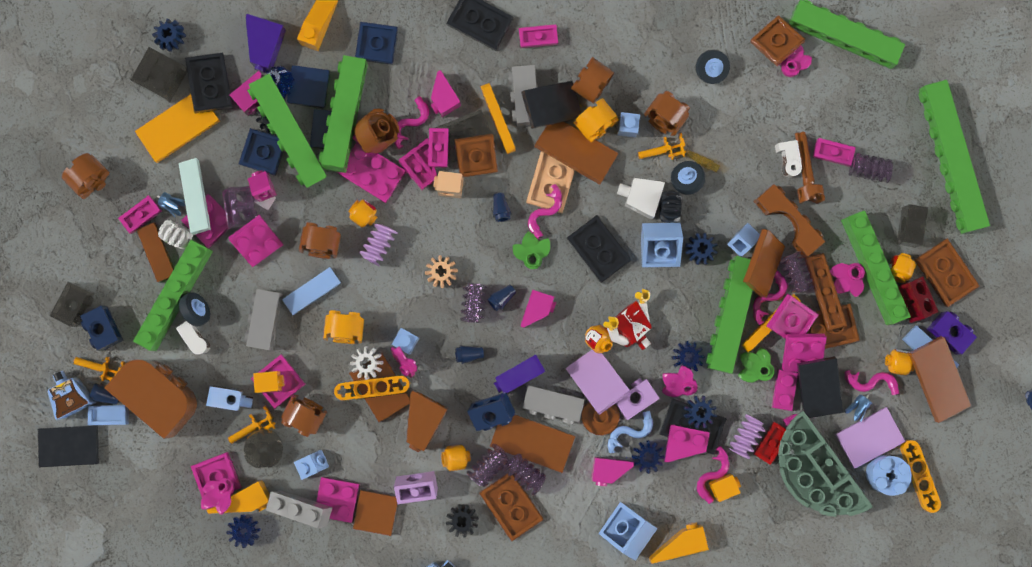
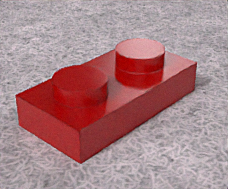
M772 422L753 454L771 465L778 454L780 441L786 429L776 422Z

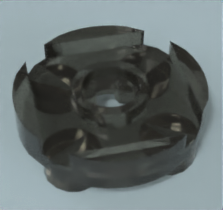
M262 428L247 437L244 444V456L251 466L260 469L261 467L270 468L275 466L282 457L283 443L275 432ZM266 445L268 452L266 453L263 451L262 453H260L259 446Z

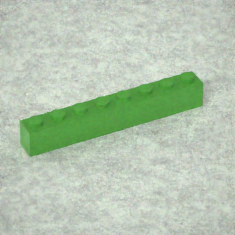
M943 80L925 85L919 89V100L924 105V117L929 122L930 137L934 139L935 154L939 157L941 163L940 172L945 177V189L950 194V206L957 218L956 226L961 234L990 226L948 81Z

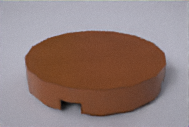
M589 401L584 405L581 414L584 427L590 433L603 436L617 428L620 418L618 407L615 404L599 415Z

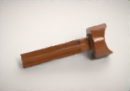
M795 133L799 146L804 185L797 189L799 204L805 201H812L816 204L825 201L823 185L815 184L806 133Z

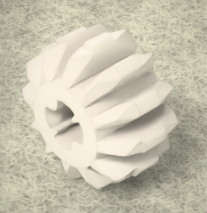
M166 220L161 225L158 233L160 239L164 240V242L180 249H185L193 237V234L190 233L187 227L171 220Z
M364 347V353L361 349H357L359 356L352 354V358L356 359V362H350V365H356L352 372L359 371L358 378H361L364 373L366 380L370 377L369 373L375 378L377 375L374 370L382 371L381 368L377 367V364H384L383 361H377L382 355L379 353L374 356L375 348H372L370 353L368 347ZM368 357V361H371V365H368V368L366 369L365 365H362V361H366V358Z

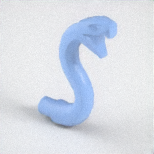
M650 411L643 412L644 427L641 431H636L628 426H620L612 431L608 440L609 453H615L614 448L617 446L623 447L617 440L620 434H627L638 439L649 435L653 429V418H651Z

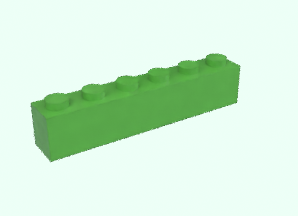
M800 0L796 4L788 23L792 28L889 69L898 64L905 44L896 37L885 36L879 30L866 28V25L863 23L852 22L846 16L833 14L829 9L814 6L808 0Z
M343 55L342 61H339V79H335L334 83L336 93L330 102L332 113L328 115L326 125L329 126L328 132L324 133L323 136L324 151H321L319 155V163H321L325 170L346 173L353 141L352 137L354 135L353 128L356 126L368 67L366 59Z
M270 74L248 84L250 89L247 91L252 100L257 99L260 104L257 108L261 116H266L270 122L267 124L272 135L276 133L279 141H277L278 146L282 152L286 150L289 156L286 160L291 169L296 168L299 173L296 175V178L300 185L305 184L306 188L326 178L324 170Z
M865 210L842 219L841 222L857 259L865 270L866 280L885 324L891 325L910 318L909 311Z
M190 240L133 342L149 351H157L180 311V299L190 293L213 250L194 240Z
M736 256L729 262V279H725L723 289L726 290L725 295L721 297L719 302V308H721L720 316H716L714 326L717 327L716 332L712 334L710 339V345H712L711 353H707L705 364H708V369L733 374L753 291L743 282L751 259Z

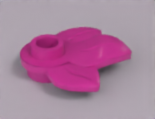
M802 45L779 64L786 77H794L799 74L800 70H805L811 65L812 57L803 55Z
M840 263L830 269L831 275L836 278L834 285L837 294L850 290L851 294L857 297L862 293L864 289L862 279L865 277V270L861 264L853 263L847 265ZM853 269L857 270V276L852 274Z
M400 346L396 349L392 347L391 353L400 364L401 373L410 378L415 376V372H417L415 360L407 359Z
M681 366L678 373H663V381L666 387L662 389V393L666 396L692 395L698 389L697 382L693 379V372L685 366Z
M223 478L219 481H210L202 488L205 495L201 500V509L206 510L216 507L220 515L225 513L231 504V495L234 492L233 482Z

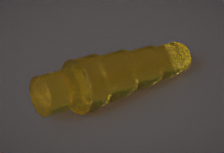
M691 150L686 154V156L707 170L711 169L717 173L720 167L713 160Z

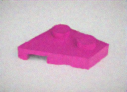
M428 138L398 161L422 191L434 182L435 176H437L435 167H428Z
M670 425L664 462H671L706 452L710 433Z

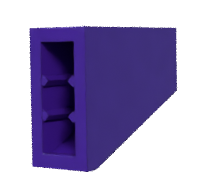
M246 14L250 63L255 67L256 71L272 73L286 29L281 24Z
M534 355L495 377L497 381L494 382V385L499 393L502 391L503 393H508L546 371L537 355Z

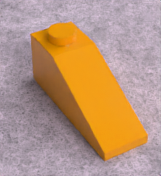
M338 0L315 1L297 37L300 45L319 51Z
M263 480L231 496V504L225 513L252 512L256 509L260 512L266 509L270 493ZM216 507L206 510L208 514L218 513Z
M697 522L686 524V528L678 531L649 556L650 562L653 564L709 550L703 526L697 525Z

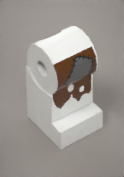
M794 140L776 144V153L781 152L783 174L788 178L797 176L802 170L798 141Z
M186 321L176 328L194 354H205L209 351V341L202 337L195 326Z

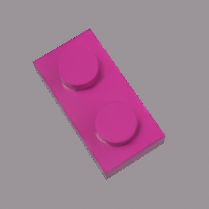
M556 24L519 28L520 48L558 45Z
M429 128L428 167L448 168L449 129Z
M818 138L813 158L850 167L856 147Z
M148 195L118 219L126 230L133 234L137 229L161 213L162 210L153 198Z
M777 370L772 408L792 411L798 373Z

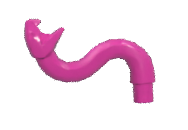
M421 96L414 100L421 116L417 119L405 118L397 122L400 133H398V139L394 144L398 149L403 147L401 145L403 140L409 139L401 135V129L405 126H420L428 119L429 107Z
M556 184L551 186L553 188L552 193L546 194V196L554 199V205L550 208L536 209L529 216L528 228L537 239L543 236L540 227L536 223L537 217L554 215L561 208L562 193Z
M776 271L774 276L775 282L779 286V291L775 294L768 293L767 298L758 296L753 303V317L759 325L764 323L762 317L769 315V313L761 310V304L765 301H778L787 293L788 283L779 271Z
M851 370L844 372L848 384L852 385L857 391H870L876 386L878 381L885 380L888 383L892 396L900 394L896 378L889 373H876L868 383L860 384L858 382L860 372H857L855 375L850 373Z
M721 446L716 448V451L719 452L718 455L712 457L714 460L721 461V468L718 471L703 474L697 482V492L708 504L712 503L714 498L709 494L710 492L706 489L705 483L708 480L719 479L725 476L730 466L728 455Z

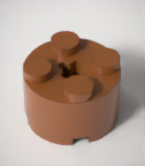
M592 57L587 64L588 69L584 67L578 75L580 80L577 79L571 89L594 104L602 94L605 86L612 79L614 72Z
M665 91L656 96L645 111L644 116L646 118L648 115L650 118L648 122L658 131L664 134L668 131L671 132L670 136H675L689 117L688 111L690 107L684 102L680 103L671 92Z
M383 109L371 110L353 128V132L362 146V150L366 153H381L398 139L397 136L400 133L399 125L396 119L391 114L387 115L384 113Z
M85 153L72 161L74 165L70 169L66 167L62 174V179L78 196L86 199L95 190L100 191L105 187L106 183L104 181L110 172L92 154Z
M308 222L302 229L299 252L304 254L305 250L309 252L308 256L330 259V255H333L335 259L338 254L341 234L337 232V228L334 226L323 228L318 227L315 223Z
M292 395L281 416V423L287 427L298 429V433L309 437L310 434H316L327 411L322 412L323 407L304 397L303 400L297 399L299 395Z

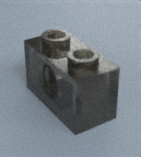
M911 204L902 207L897 245L909 247L923 245L928 207Z
M67 282L50 317L68 326L77 327L81 324V315L92 305L95 293L76 283ZM73 301L77 302V307L75 310H72L71 304Z

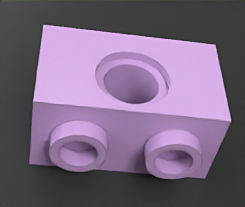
M639 378L631 384L632 388L629 389L631 393L615 403L626 420H629L660 399L647 379L641 380ZM634 392L640 395V400L637 403H632L630 400V396Z
M435 471L396 476L394 490L397 504L436 499L438 486Z

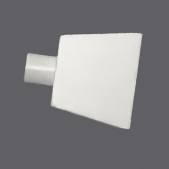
M634 178L631 186L620 183L617 194L627 197L626 207L649 219H653L665 182Z

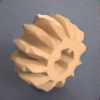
M439 255V262L432 258L431 261L434 265H426L431 271H425V275H432L427 280L432 282L435 279L434 287H437L440 282L441 288H444L445 281L451 286L452 283L449 278L457 279L451 273H457L458 269H450L455 265V262L453 261L448 264L449 257H446L444 262H442V256ZM443 267L444 270H447L446 274L443 273V277H440V275L436 273V271L439 270L438 268Z

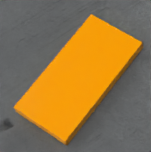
M190 94L137 129L135 133L153 160L159 163L219 123L220 120L214 111L195 114Z

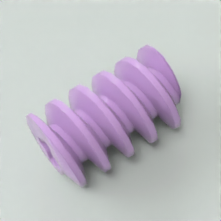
M375 224L374 227L378 231H371L374 238L368 237L367 240L370 245H363L367 251H360L359 253L364 259L380 267L376 261L384 260L380 254H387L384 247H391L387 241H394L391 234L398 233L383 224Z
M746 414L745 418L748 422H741L744 429H737L741 435L733 436L737 442H730L733 449L729 450L746 459H750L751 457L747 454V451L754 452L751 445H758L754 439H761L762 437L758 432H765L766 430L762 427L764 423Z

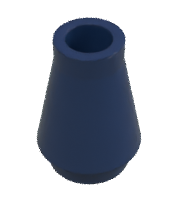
M504 193L494 194L493 218H495L496 222L510 220L512 213Z
M509 284L507 287L491 294L487 300L495 311L502 310L516 294V291Z
M464 345L456 347V362L464 364L477 359H483V347Z
M102 383L94 384L90 393V398L94 399L93 401L118 404L119 400L105 389L106 385Z

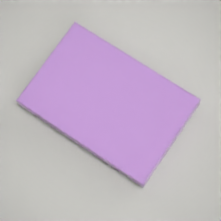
M591 350L565 368L599 415L631 393L602 353L598 354Z
M887 407L865 417L862 422L858 421L835 433L838 442L854 469L905 442Z

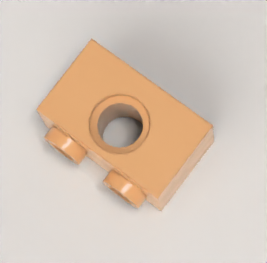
M439 171L438 176L434 178V187L438 195L461 198L464 181L463 175Z

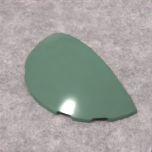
M801 411L786 427L778 451L780 473L789 492L805 507H810L813 510L819 511L820 514L827 516H853L873 507L806 413Z

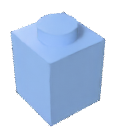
M621 112L617 135L636 137L639 130L640 114Z
M747 223L727 245L742 257L755 245L760 234Z
M401 328L391 345L396 348L400 346L402 351L411 354L419 337Z

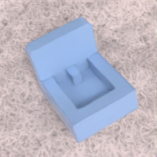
M322 450L294 462L301 480L329 467Z

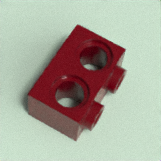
M923 276L898 286L911 316L908 318L910 323L925 319L939 312Z

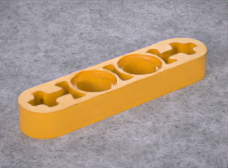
M490 83L480 86L506 154L515 152L513 140Z
M795 294L791 295L792 297L801 302V300ZM776 310L741 344L747 352L751 351L772 331L766 326Z
M405 376L345 382L335 387L334 394L339 400L399 394L409 389L410 382ZM392 379L393 384L398 383L399 379H402L403 382H406V386L403 387V390H400V387H393L394 392H390L391 384L389 380ZM380 381H384L387 384V390L383 393L379 392L376 388L377 383ZM362 383L368 387V391L364 395L359 394L357 391L358 385ZM351 384H354L353 391L355 396L352 397V392L346 393L345 397L338 393L342 386L345 389H352Z
M905 440L901 444L900 450L904 461L911 468V480L920 505L925 511L935 513L939 511L941 501L921 447L916 441ZM909 445L914 446V449H912L913 456L911 452L906 451ZM919 461L922 469L919 472H914L912 466L915 462ZM922 480H926L929 484L928 489L925 491L919 488ZM929 499L935 501V503L932 504L933 508L927 506V504L929 503Z

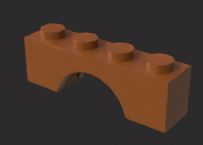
M773 184L753 201L765 215L781 214L792 222L794 239L791 245L803 258L810 256L825 242L823 234L810 225L811 221L806 215H801L797 210L798 206L792 200L789 201L786 198L785 191L780 186Z

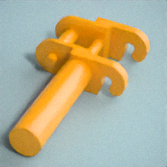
M679 133L680 144L671 146L666 141L667 138L663 137L664 146L638 152L639 159L663 154L668 151V157H671V160L679 155L685 157L686 150L684 151L685 142L684 138H682V133ZM680 147L681 151L672 152V149Z
M79 357L74 359L75 365L99 372L103 371V374L100 376L103 382L105 379L111 381L113 377L107 376L108 372L115 373L116 375L125 365V362L121 361V367H119L118 371H115L108 367L110 357H106V362L103 364Z
M266 405L263 406V409L266 410V418L257 422L254 416L250 414L249 417L252 419V423L229 436L228 440L231 444L255 431L257 428H259V433L263 435L271 427L273 429L276 428V423L271 420L273 416ZM268 420L270 424L262 428L261 424Z

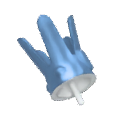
M166 192L161 196H157L159 198L158 205L161 208L167 209L174 217V213L181 216V212L177 208L178 205L186 206L182 202L185 200L172 197Z
M859 394L854 403L845 409V413L848 414L857 407L854 413V420L857 421L863 413L860 421L862 422L867 408L872 404L867 399L869 394L866 397Z

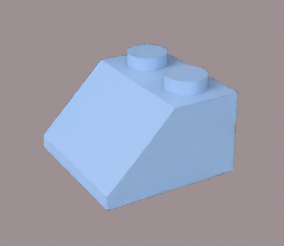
M642 223V267H680L683 243L681 223Z
M620 502L598 534L623 554L636 561L658 528Z

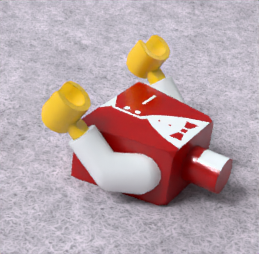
M642 289V293H635V298L639 299L638 302L631 303L615 317L609 316V322L605 321L603 326L608 330L612 342L625 347L637 343L644 350L651 344L645 334L652 326L647 305L650 292Z

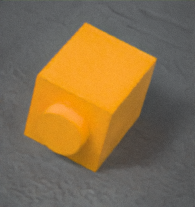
M280 371L253 373L255 393L282 390L284 376L281 375Z
M730 473L722 478L708 482L718 502L740 494L739 488L741 484L738 478Z

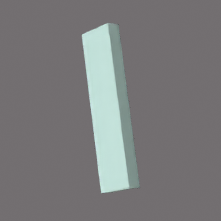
M197 158L179 163L189 228L190 233L195 235L211 230L200 163Z

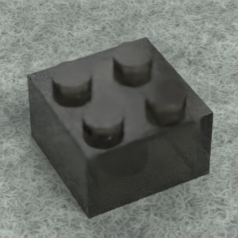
M148 47L130 80L137 86L170 103L187 73V68Z

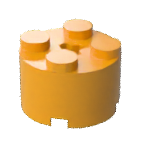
M603 98L595 102L597 104L596 107H588L574 122L576 127L590 142L600 139L606 134V129L613 127L620 121L617 114Z
M330 310L329 314L325 316L323 339L328 341L329 337L333 338V342L343 344H355V340H358L360 344L363 338L364 319L357 312H349L348 315H344L340 311Z

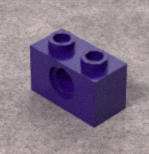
M951 311L941 312L927 328L936 338L940 336L945 337L949 350L955 355L963 354L977 338L973 334V329L966 324L963 325L959 321V317ZM951 327H954L956 330L954 337L950 334Z

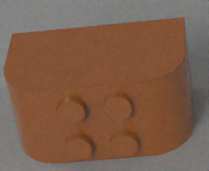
M154 360L129 361L105 386L108 392L163 439L175 437L194 415L197 408L196 396L186 386L188 383L183 378H177L173 375V370L166 364L162 365Z

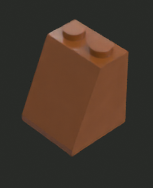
M412 390L410 394L406 442L410 444L409 448L420 452L427 449L449 408L416 390Z

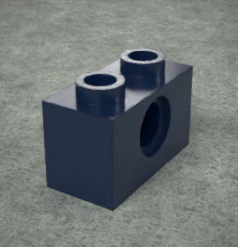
M101 305L81 315V325L86 332L88 331L91 337L89 339L90 344L97 351H104L124 341L108 306ZM100 324H102L104 327V330L101 334H99L97 331V328Z
M506 392L473 402L467 411L476 431H487L500 424L502 426L507 425L512 421L515 410Z

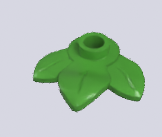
M531 232L525 234L522 245H513L515 257L522 260L529 269L540 267L542 258L546 257L550 252V240L547 238L538 241ZM535 257L536 262L530 263L529 258Z
M760 347L756 354L745 352L740 355L741 362L745 367L738 374L740 379L754 383L757 380L768 381L773 378L775 371L774 367L770 364L771 355L766 349ZM763 368L768 369V373L765 375L761 373Z

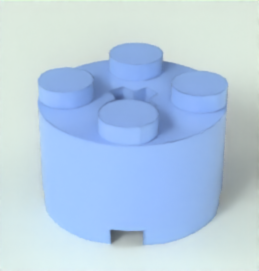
M880 455L871 460L867 465L866 478L875 491L895 496L905 493L911 483V468L901 458ZM891 473L890 477H886V474Z

